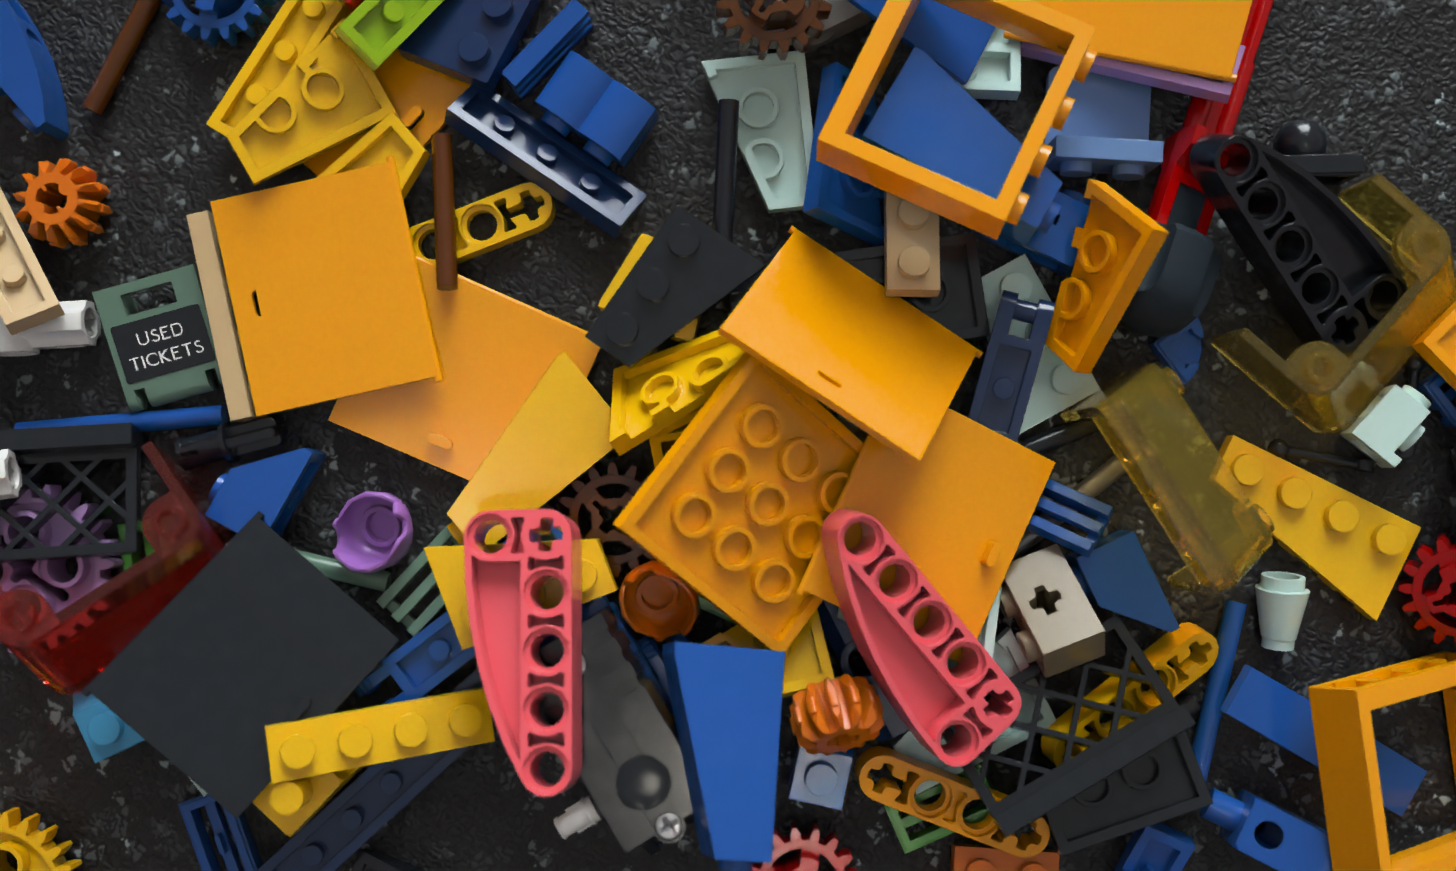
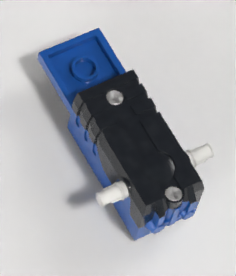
M551 524L550 533L542 534L541 541L562 540L563 532L554 528L553 524ZM604 595L582 604V770L579 778L588 791V796L582 797L580 801L565 809L566 813L554 818L553 821L561 837L567 839L573 833L578 832L579 834L590 826L598 824L600 820H603L608 825L625 855L639 846H642L650 855H653L661 850L662 843L672 844L678 842L685 833L686 824L695 823L671 700L659 682L657 674L641 651L637 638L628 623L621 616L614 601L609 602ZM555 635L548 636L540 645V658L544 664L554 667L563 658V643ZM551 692L544 696L540 702L541 714L548 724L556 725L563 717V702L559 696Z

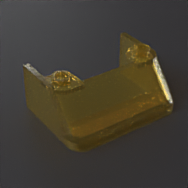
M1380 173L1342 190L1337 197L1359 219L1392 246L1394 260L1406 272L1403 279L1407 284L1408 290L1356 350L1343 354L1335 346L1327 342H1309L1295 349L1285 361L1246 327L1218 335L1210 343L1307 428L1320 434L1339 433L1348 429L1416 351L1411 345L1456 301V269L1450 239L1446 230Z
M1154 363L1129 369L1100 387L1099 391L1064 410L1060 415L1065 422L1092 418L1179 552L1186 566L1166 578L1171 587L1218 597L1235 586L1272 546L1273 540L1270 533L1275 530L1274 524L1261 506L1250 502L1182 397L1185 393V388L1177 374L1167 366L1161 369Z

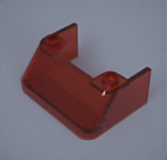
M152 441L144 444L141 448L170 489V492L149 505L142 519L144 535L155 552L58 613H55L46 598L37 592L27 589H16L5 593L0 586V642L54 692L68 695L81 694V691L227 544L211 518L205 516V509L170 457Z

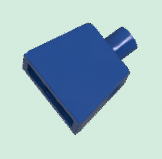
M1215 788L1209 791L1214 804L1202 807L1200 817L1222 827L1220 836L1233 848L1278 871H1331L1332 863L1328 833L1320 826L1244 789L1239 792L1237 798ZM1264 822L1262 830L1254 834L1257 825Z

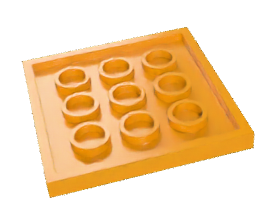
M744 352L614 521L613 525L767 649L786 652L823 601V599L806 591L804 596L797 594L796 591L822 536L823 523L828 515L833 512L864 443L810 394L747 352Z

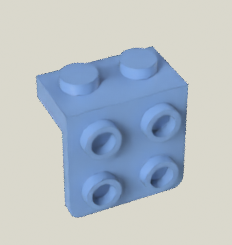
M1060 66L1052 68L1047 74L1045 96ZM1088 72L1083 84L1072 81L1066 96L1075 99V102L1063 128L1059 131L1050 127L1043 142L1053 147L1045 164L1050 171H1059V175L1071 178L1088 177L1092 173L1112 174L1113 179L1132 181L1143 179L1146 174L1163 163L1164 141L1149 140L1151 86Z

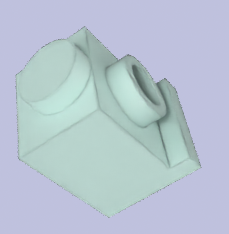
M1396 384L1382 387L1340 435L1368 458L1376 462L1381 468H1395L1402 461L1394 453L1397 448L1402 452L1406 451L1424 433L1426 428L1420 423L1431 413L1428 410L1431 402L1422 393L1409 385H1404L1402 388Z

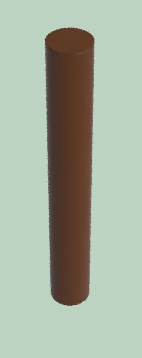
M161 0L136 1L83 102V107L100 116L104 114L162 2Z
M434 133L431 135L436 282L438 290L452 291L458 289L452 135L448 133Z

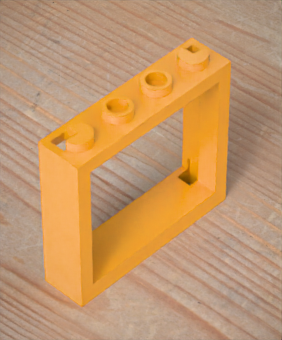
M887 0L817 138L816 161L997 240L1005 223L1009 222L1016 226L1030 195L1021 192V189L1028 174L1039 178L1053 147L1043 142L1050 127L1059 131L1063 128L1075 102V99L1066 96L1072 81L1083 84L1098 53L1088 49L1097 27L1032 0H934L1064 55L1062 63L997 199H994L852 137L920 0Z
M1441 651L1308 687L1333 871H1456V831L1390 855L1371 710L1442 690L1456 785V651Z

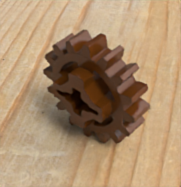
M720 0L716 3L715 12L716 17H729L724 23L723 33L726 37L736 33L741 35L738 50L744 52L753 44L758 46L757 53L760 60L765 59L768 49H776L780 60H786L790 45H794L799 52L803 53L807 50L809 44L807 35L819 39L824 29V25L820 20L829 18L832 5L823 0H808L807 7L805 5L806 0H776L772 6L768 5L762 13L764 0H743L750 7V14L746 19L740 9L738 0ZM781 28H784V29H785L784 31H778V32H772V31H770V30H776V29H781Z
M609 462L607 475L602 476L600 471L593 466L588 469L591 480L589 483L586 484L579 479L571 482L573 488L578 492L575 498L561 497L560 503L570 508V513L566 517L576 523L580 529L581 539L599 538L602 546L608 541H622L632 549L622 554L605 553L613 577H618L621 574L623 563H628L632 570L641 565L639 556L642 554L649 559L655 560L652 555L618 528L608 531L603 526L608 518L603 513L604 509L602 507H607L611 510H616L620 507L625 508L647 480V478L642 482L636 480L638 467L631 465L624 476L620 475L616 462ZM608 484H622L630 487L621 498H608L598 490V488ZM583 505L591 512L592 529L586 535H584L581 527Z

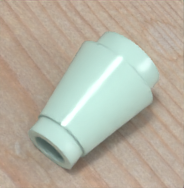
M1265 571L1261 573L1260 583L1255 584L1262 647L1275 651L1294 650L1295 640L1297 639L1310 595V590L1305 588V576L1282 571Z

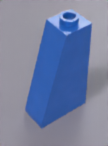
M914 47L863 133L861 140L994 199H997L1023 145L925 51ZM1044 166L1039 178L1028 174L1021 189V192L1030 195L1016 226L1006 222L1001 231L1024 245L1028 244L1036 230L1046 234L1062 207L1061 204L1053 201L1063 182L1046 166Z
M686 642L663 644L662 658L701 854L718 860V870L752 871L753 862L772 863L785 652Z

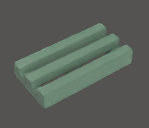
M446 526L428 546H445L450 540L456 546L460 544ZM424 550L376 601L383 609L387 608L392 613L391 616L398 623L402 622L413 637L422 631L445 606L440 593L417 619L410 613L437 584L433 572L428 575L402 604L396 600L404 589L429 564Z

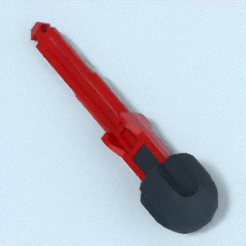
M1252 0L1240 45L1246 46L1228 104L1192 96L1181 130L1166 138L1163 147L1161 172L1146 215L1166 229L1169 234L1119 322L1131 333L1158 338L1177 334L1201 314L1210 299L1222 262L1217 251L1213 249L1214 244L1212 240L1206 236L1215 208L1192 174L1189 166V154L1195 142L1207 134H1233L1255 68L1254 60L1274 0ZM1226 148L1220 157L1222 170L1228 163V151Z

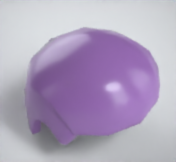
M365 491L349 499L339 513V517L332 523L337 534V546L333 549V554L340 563L352 572L370 574L396 565L409 552L413 540L414 530L409 509L403 504L401 499L387 492Z

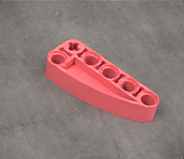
M849 508L837 509L829 514L823 523L821 530L822 543L829 575L840 609L857 649L888 702L917 741L946 765L953 767L967 765L1018 717L1022 703L1017 687L876 518ZM859 522L862 528L861 540L857 546L852 549H846L844 545L845 531L850 525ZM893 564L896 570L895 580L890 587L881 590L879 587L880 573L884 568ZM927 606L929 608L928 621L923 627L915 630L913 625L914 616L919 609ZM961 647V660L957 666L948 669L947 661L949 655L953 650ZM987 694L991 696L988 702L984 699ZM955 725V733L948 743L941 745L940 740L945 729Z
M551 509L489 510L480 512L471 518L464 533L466 594L469 622L479 673L501 740L521 781L527 790L537 796L549 797L557 795L575 785L581 776L582 539L580 529L573 520ZM503 524L507 531L506 544L498 552L489 553L485 545L486 534L493 526ZM551 524H553V527L562 531L563 535L562 540L552 542L550 551V546L541 543V535L550 533ZM557 578L563 585V599L555 608L546 609L540 601V589L549 579ZM550 635L557 636L564 647L563 658L554 667L544 664L539 653L540 645ZM550 692L559 696L564 705L563 717L556 725H550L545 722L539 710L543 697ZM547 752L555 753L563 761L564 774L557 784L549 783L540 773V760Z

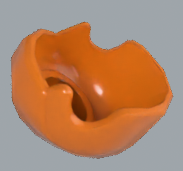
M658 560L641 564L627 573L618 594L621 616L635 632L653 637L657 642H662L666 638L677 634H682L683 637L687 636L699 615V593Z

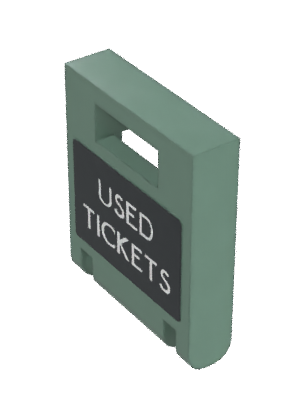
M191 264L92 292L122 389L132 412L135 413L148 409L147 398L153 407H158L218 390L211 370L214 368L218 380L223 386L197 264ZM172 284L177 302L139 312L136 300L131 295Z

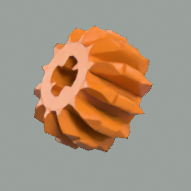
M60 158L56 165L47 160L38 161V176L31 173L21 174L28 187L26 191L13 193L17 201L25 204L15 216L20 222L30 225L27 233L34 239L40 241L47 240L51 246L63 249L67 248L70 242L78 246L88 245V230L96 234L105 233L102 225L97 221L100 215L106 216L113 213L109 206L100 203L111 192L106 185L97 182L99 175H97L96 171L87 166L79 167L76 162L70 159ZM66 200L67 202L65 207H60L62 201Z
M844 674L839 678L831 679L826 677L822 682L809 683L806 690L798 691L792 696L793 702L789 705L791 713L789 720L793 735H796L798 745L805 748L806 753L814 755L822 752L823 755L829 756L834 752L842 751L846 753L854 747H863L865 741L874 740L880 735L879 730L885 725L882 717L884 710L880 697L876 695L874 686L869 684L866 677L857 676L851 678L850 675Z

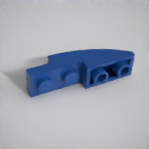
M0 0V95L5 96L7 94L17 105L12 110L13 114L31 132L37 135L43 131L62 141L69 135L68 115L61 81L52 56L40 32L18 0Z

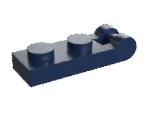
M1003 290L968 418L1017 442L1054 313L1055 303L1039 299L1038 304L1018 299L1019 293ZM1012 319L1032 324L1028 339L1008 334Z

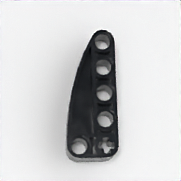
M1207 134L1195 142L1189 154V166L1192 174L1294 333L1303 343L1338 354L1350 353L1359 348L1405 309L1409 297L1407 284L1385 250L1355 214L1308 171L1280 152L1245 135ZM1226 148L1228 151V163L1222 170L1220 157ZM1254 192L1255 204L1253 209L1249 212L1248 201L1251 194ZM1281 235V247L1276 253L1275 244ZM1307 278V287L1302 294V285Z

